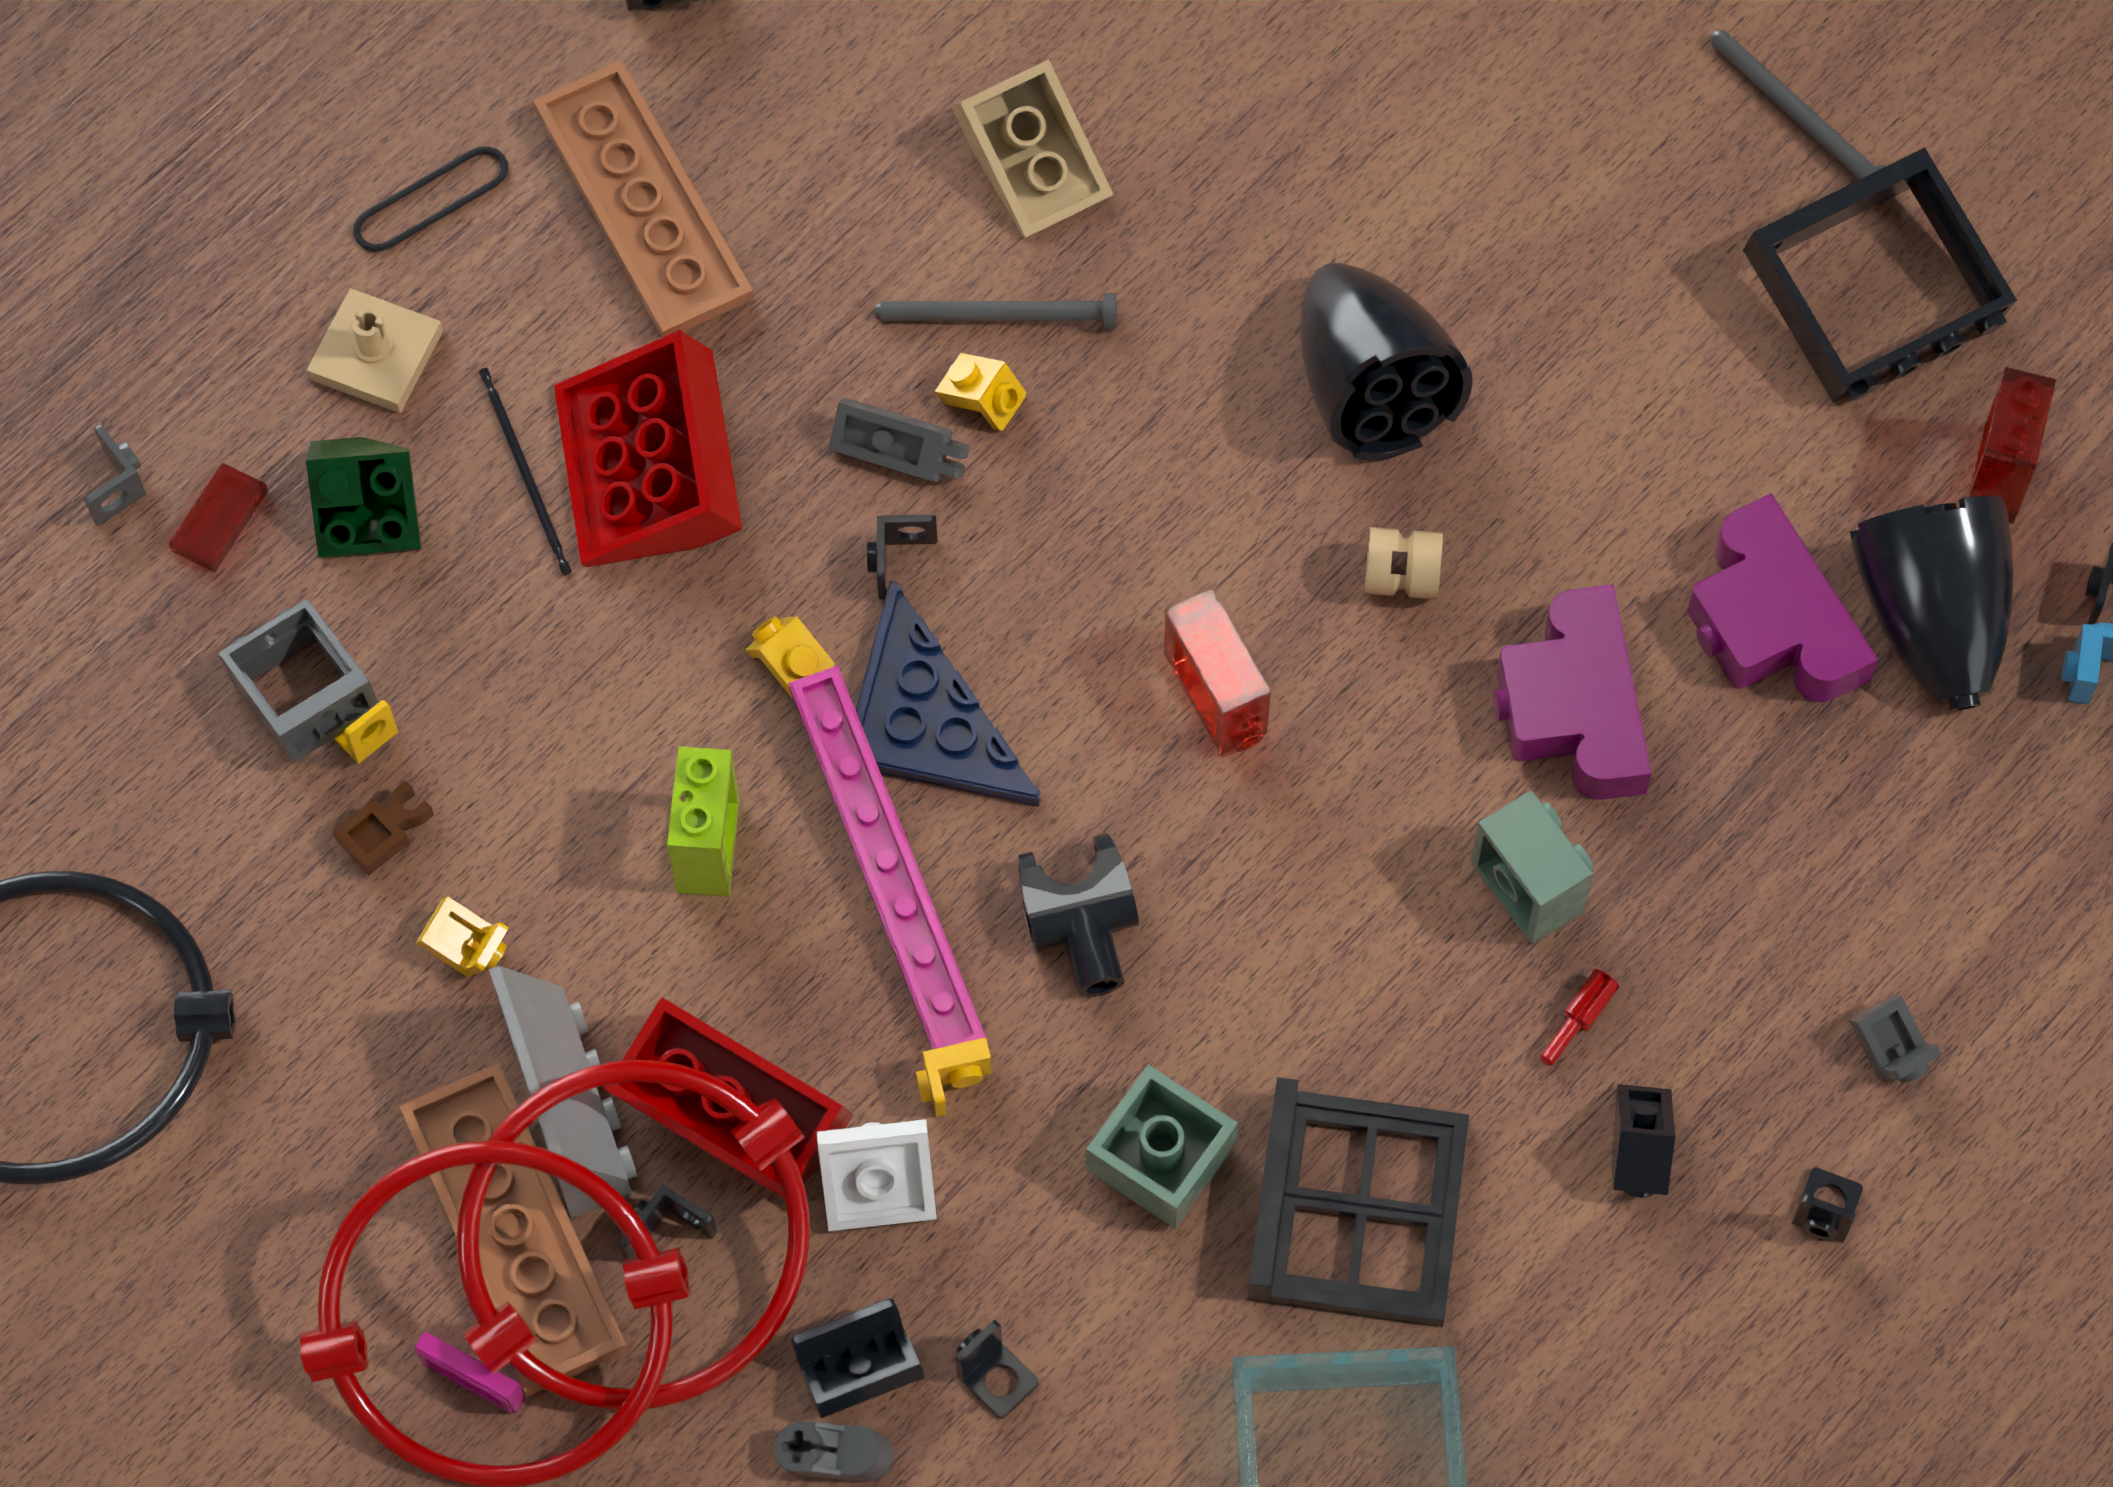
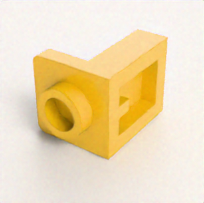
M985 1037L923 1051L924 1070L915 1072L922 1103L932 1101L935 1116L946 1115V1101L942 1085L951 1083L952 1087L955 1088L968 1087L981 1082L983 1076L992 1074L991 1056L987 1039Z

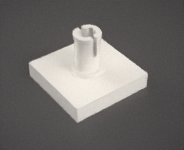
M926 1119L890 1124L870 1122L861 1127L817 1132L828 1232L937 1219Z

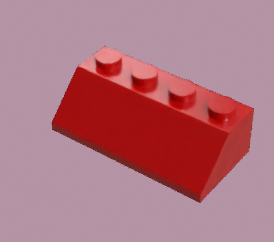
M663 997L658 1001L622 1061H663L705 1072L735 1088L758 1108H762L775 1098L805 1137L790 1148L799 1167L803 1183L820 1167L817 1132L845 1129L853 1117L843 1105ZM627 1082L605 1086L604 1090L785 1199L773 1164H769L762 1171L759 1170L731 1133V1130L742 1122L716 1102L698 1093L661 1083Z

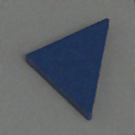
M890 581L855 709L880 773L1039 807L1041 792L1036 785L1032 784L998 729L994 728L979 706V701L969 686L941 650V645L920 614H917L903 594V589L899 583Z

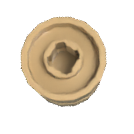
M1370 527L1365 594L1394 596L1399 589H1404L1408 597L1437 599L1441 573L1443 532L1414 530L1407 538L1402 536L1399 529ZM1392 551L1406 552L1405 574L1391 573Z

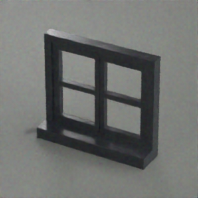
M1277 1077L1247 1300L1443 1327L1469 1114L1298 1091L1299 1080ZM1306 1123L1367 1131L1359 1195L1298 1187ZM1377 1133L1438 1141L1430 1205L1369 1197ZM1295 1209L1356 1217L1348 1282L1286 1274ZM1366 1219L1427 1227L1419 1292L1358 1284Z

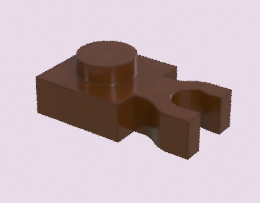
M406 780L393 791L391 799L386 806L382 808L373 799L333 831L335 840L368 875L372 874L410 843L407 834L404 832L405 829L422 825L434 816L431 806L426 801H423L413 810L403 808L404 803L415 796L413 787Z

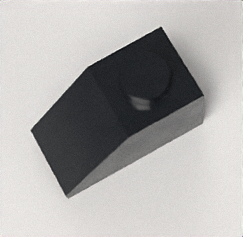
M1617 1084L1612 1153L1613 1190L1624 1191L1630 1196L1639 1198L1650 1197L1654 1194L1668 1195L1676 1137L1671 1089Z

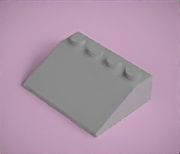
M502 966L489 969L530 1096L546 1085L570 1073L600 1064L595 1049L585 1052L579 1036L589 1032L580 1003L578 1001L568 1004L562 986ZM594 1088L560 1102L538 1118L549 1151L563 1155L588 1168L612 1186L625 1200L633 1197L628 1179L638 1175L628 1145L617 1149L612 1131L621 1128L611 1097L601 1100L597 1088ZM558 1178L570 1218L601 1208L589 1196Z

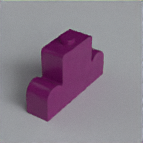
M1770 493L1726 516L1721 525L1715 548L1717 563L1723 570L1697 582L1693 586L1687 612L1697 627L1696 634L1701 648L1707 656H1715L1732 685L1737 689H1742L1790 665H1794L1793 681L1800 694L1814 702H1826L1870 682L1878 662L1877 657L1773 494Z
M1614 584L1561 592L1553 599L1549 607L1545 626L1546 641L1507 645L1502 648L1497 669L1500 690L1493 691L1497 721H1506L1511 753L1516 761L1575 755L1572 781L1575 788L1583 796L1595 800L1644 795L1647 793L1652 773Z

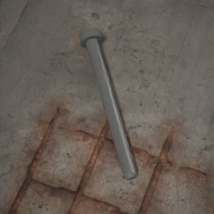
M1718 29L1710 36L1711 45L1859 180L1886 167L1884 164L1875 167L1726 31Z
M1104 293L1103 301H881L875 304V318L880 321H1103L1104 328H1117V294Z

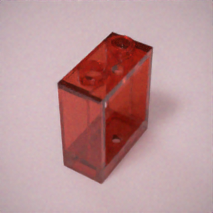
M2005 367L1984 423L1967 497L1999 496L2004 498L2009 523L2014 524L2036 469L2056 379Z
M1210 589L1166 609L1164 655L1220 755L1233 749L1237 752H1242L1254 747L1267 734L1271 691L1213 589Z

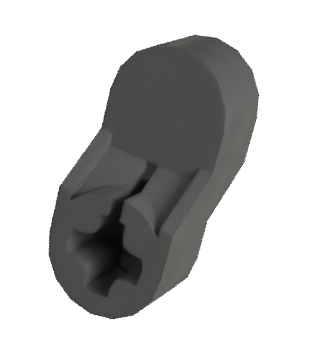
M817 1421L789 1424L778 1435L774 1447L775 1457L779 1465L792 1473L808 1478L824 1477L851 1482L879 1479L890 1468L894 1456L893 1446L889 1439L869 1427L860 1425L843 1426ZM831 1450H836L837 1453H831Z

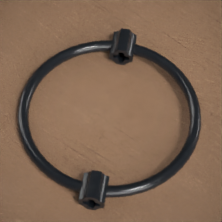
M45 871L23 874L0 880V903L9 899L37 893H82L106 898L124 905L154 924L177 951L190 980L192 992L177 993V997L174 999L176 1035L179 1042L190 1041L188 1053L179 1074L165 1096L133 1128L97 1149L62 1160L41 1163L0 1161V1183L40 1185L63 1182L95 1173L127 1158L149 1143L178 1115L191 1097L203 1074L213 1040L233 1039L236 1024L233 994L231 990L214 991L208 966L195 939L183 923L160 902L143 891L113 878L76 871Z

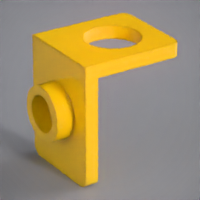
M381 700L347 727L343 733L333 739L360 764L399 731L390 705L385 700Z

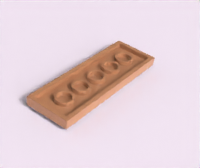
M622 60L533 100L537 116L661 337L678 330L686 332L754 300L751 285Z
M498 1062L400 1105L399 1108L417 1150L422 1155L449 1145L473 1141H488L497 1127L518 1107V1104ZM528 1127L514 1141L515 1143L537 1147ZM474 1164L457 1166L429 1175L456 1238L462 1196ZM499 1164L485 1196L479 1231L480 1261L483 1277L495 1308L497 1309L508 1300L538 1340L527 1350L553 1369L570 1377L628 1352L626 1343L550 1175L518 1165ZM515 1369L527 1397L544 1390Z

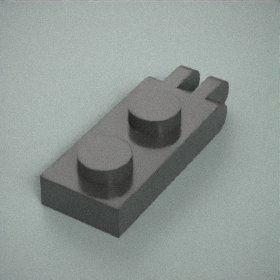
M844 397L838 403L828 450L930 481H941L942 475L954 478L963 477L965 465L947 459V456L966 459L970 447L964 443L951 440L952 431L948 428Z

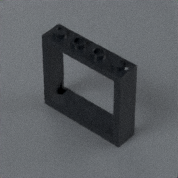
M1925 147L1754 231L1743 248L1746 257L1833 403L1849 395L1853 401L1863 398L1878 388V380L1890 374H1893L1895 379L1902 378L1922 365L1920 359L1936 352L1939 358L1946 356L1965 343L1964 337L1976 331H1979L1981 336H1985L1997 330L2007 322L2005 315L2017 301ZM1910 189L1981 307L1848 373L1778 254Z

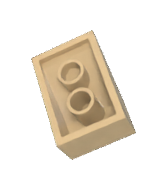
M1049 59L952 107L974 155L1023 238L1029 237L1114 195Z

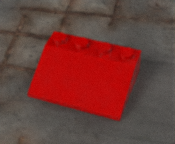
M678 330L554 384L581 565L592 567L700 548L743 530L714 355L711 349L683 331Z

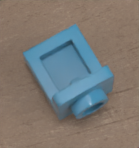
M2103 622L2093 625L2083 624L2075 641L2073 651H2066L2061 681L2070 682L2069 702L2089 704L2098 685L2101 659L2113 661V624Z

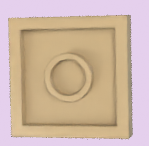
M350 288L306 370L309 380L401 414L443 333L442 323L439 320Z

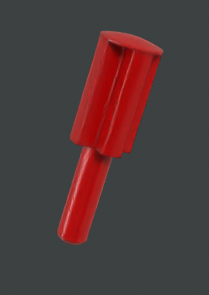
M1599 969L1592 970L1591 975L1564 1010L1563 1016L1566 1021L1540 1055V1059L1545 1065L1553 1066L1579 1029L1587 1031L1614 993L1619 990V984L1610 975Z

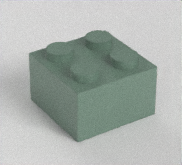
M1532 790L1478 822L1471 864L1531 945L1584 913L1594 874L1592 872L1594 870L1593 863L1585 849L1578 843L1571 844L1561 830L1563 828L1562 822L1555 809L1548 802L1541 804Z
M1148 1064L1086 1148V1170L1176 1229L1236 1146L1238 1122Z

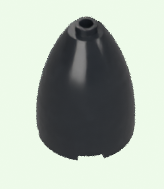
M1344 263L1326 264L1314 272L1307 283L1302 303V355L1312 395L1333 441L1344 449L1351 451L1354 458L1366 461L1388 460L1423 447L1419 439L1420 437L1432 432L1446 419L1454 422L1465 408L1471 394L1473 382L1470 366L1448 333L1433 316L1409 294L1388 280L1365 269ZM1385 403H1387L1389 408L1391 409L1394 415L1393 417L1386 408Z
M1999 496L1963 497L1959 499L1960 507L1958 508L1955 503L1938 504L1925 508L1924 504L1907 507L1858 523L1859 530L1850 531L1859 573L1869 602L1884 634L1899 659L1920 686L1938 704L1948 703L1951 712L1981 706L1980 697L1990 693L2001 665L2008 638L2013 600V554L2005 499Z

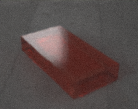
M222 462L168 543L171 551L215 573L268 493L266 483Z

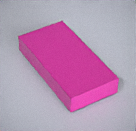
M424 1331L415 1346L416 1353L424 1366L511 1414L518 1411L526 1398L518 1382L498 1371L493 1375L482 1362Z

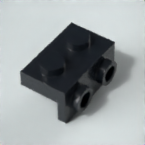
M891 1298L864 1307L859 1311L823 1325L813 1327L791 1338L801 1374L821 1418L924 1378L921 1364L902 1325L898 1307L894 1299Z

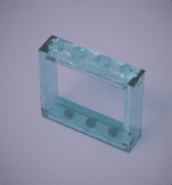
M1455 1346L1233 1357L1231 1373L1239 1487H1258L1252 1393L1439 1384L1447 1487H1466Z

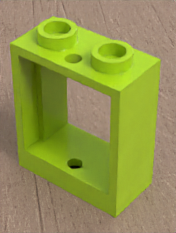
M678 746L667 841L677 893L730 897L740 806L732 750ZM683 794H686L685 802L680 800Z

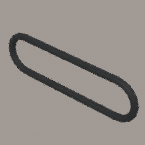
M480 146L471 149L374 205L358 216L354 224L353 234L356 242L364 249L370 251H384L490 191L504 181L508 173V162L505 155L498 149L490 146ZM479 154H490L499 160L501 171L495 179L389 241L381 244H372L362 237L361 226L370 216Z

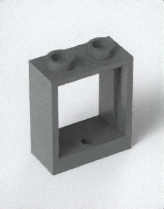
M308 599L293 608L283 610L275 619L252 633L239 637L229 647L218 653L232 683L292 764L343 733L347 727L378 703L368 678ZM315 642L342 678L278 717L252 680Z

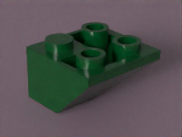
M364 437L310 442L306 457V467L318 558L421 549L409 448Z

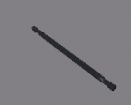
M483 368L479 371L482 381L486 384L490 401L552 551L558 558L562 575H568L572 572L570 565L564 558L563 548L498 391L492 384L488 368Z

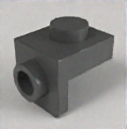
M1892 995L1849 1020L1877 1077L1900 1080L1901 1083L1913 1081L1926 1074L1930 1070L1928 1063L1942 1055L1937 1044L1925 1043L1902 996Z

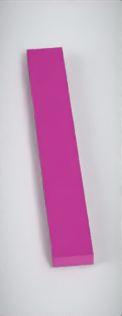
M838 665L790 682L789 690L931 1049L985 1038L986 1036Z

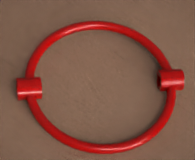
M651 1060L614 1061L570 1073L546 1085L514 1109L497 1127L488 1141L514 1142L529 1125L560 1102L597 1087L627 1082H650L676 1086L698 1093L716 1102L742 1122L731 1130V1133L760 1171L769 1164H773L782 1186L788 1216L787 1253L782 1275L776 1291L759 1321L738 1345L710 1366L685 1378L659 1385L647 1408L652 1409L683 1402L721 1385L754 1360L773 1339L784 1323L801 1286L809 1250L810 1221L806 1190L799 1167L790 1148L805 1137L775 1098L762 1108H758L745 1095L729 1084L705 1072L684 1065ZM500 1163L474 1164L463 1192L457 1226V1258L461 1281L468 1304L478 1322L463 1334L465 1339L493 1375L509 1363L538 1386L562 1398L588 1406L619 1410L633 1388H615L590 1384L553 1369L527 1350L538 1340L511 1303L507 1300L500 1307L495 1308L483 1277L480 1261L479 1231L485 1196L491 1179Z
M473 1141L449 1145L406 1161L387 1173L364 1193L344 1218L330 1244L323 1264L317 1308L319 1329L303 1332L300 1336L301 1360L305 1373L309 1375L311 1382L332 1378L341 1398L367 1432L387 1450L418 1469L445 1480L471 1486L520 1487L539 1484L565 1476L601 1457L620 1442L641 1418L652 1401L664 1374L672 1340V1301L689 1297L691 1293L689 1274L680 1249L674 1248L659 1252L650 1232L623 1196L605 1180L581 1164L552 1151L522 1143ZM480 1163L510 1164L535 1169L555 1176L576 1187L604 1209L620 1227L637 1256L626 1259L623 1263L627 1295L634 1310L650 1306L649 1343L639 1377L620 1409L601 1429L577 1446L553 1457L517 1465H486L457 1460L437 1453L417 1443L387 1420L371 1402L355 1375L356 1372L365 1371L369 1364L366 1339L357 1320L343 1324L340 1323L341 1287L351 1252L370 1220L400 1191L429 1175L457 1166Z

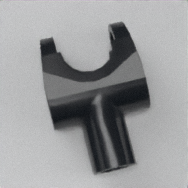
M1108 833L1093 836L1096 864L1092 873L1086 879L1076 884H1062L1053 881L1045 874L1041 865L1037 866L1032 851L1018 855L1023 911L1034 949L1036 951L1065 944L1080 996H1102L1124 985L1125 980L1111 932L1139 925L1137 907L1127 870Z

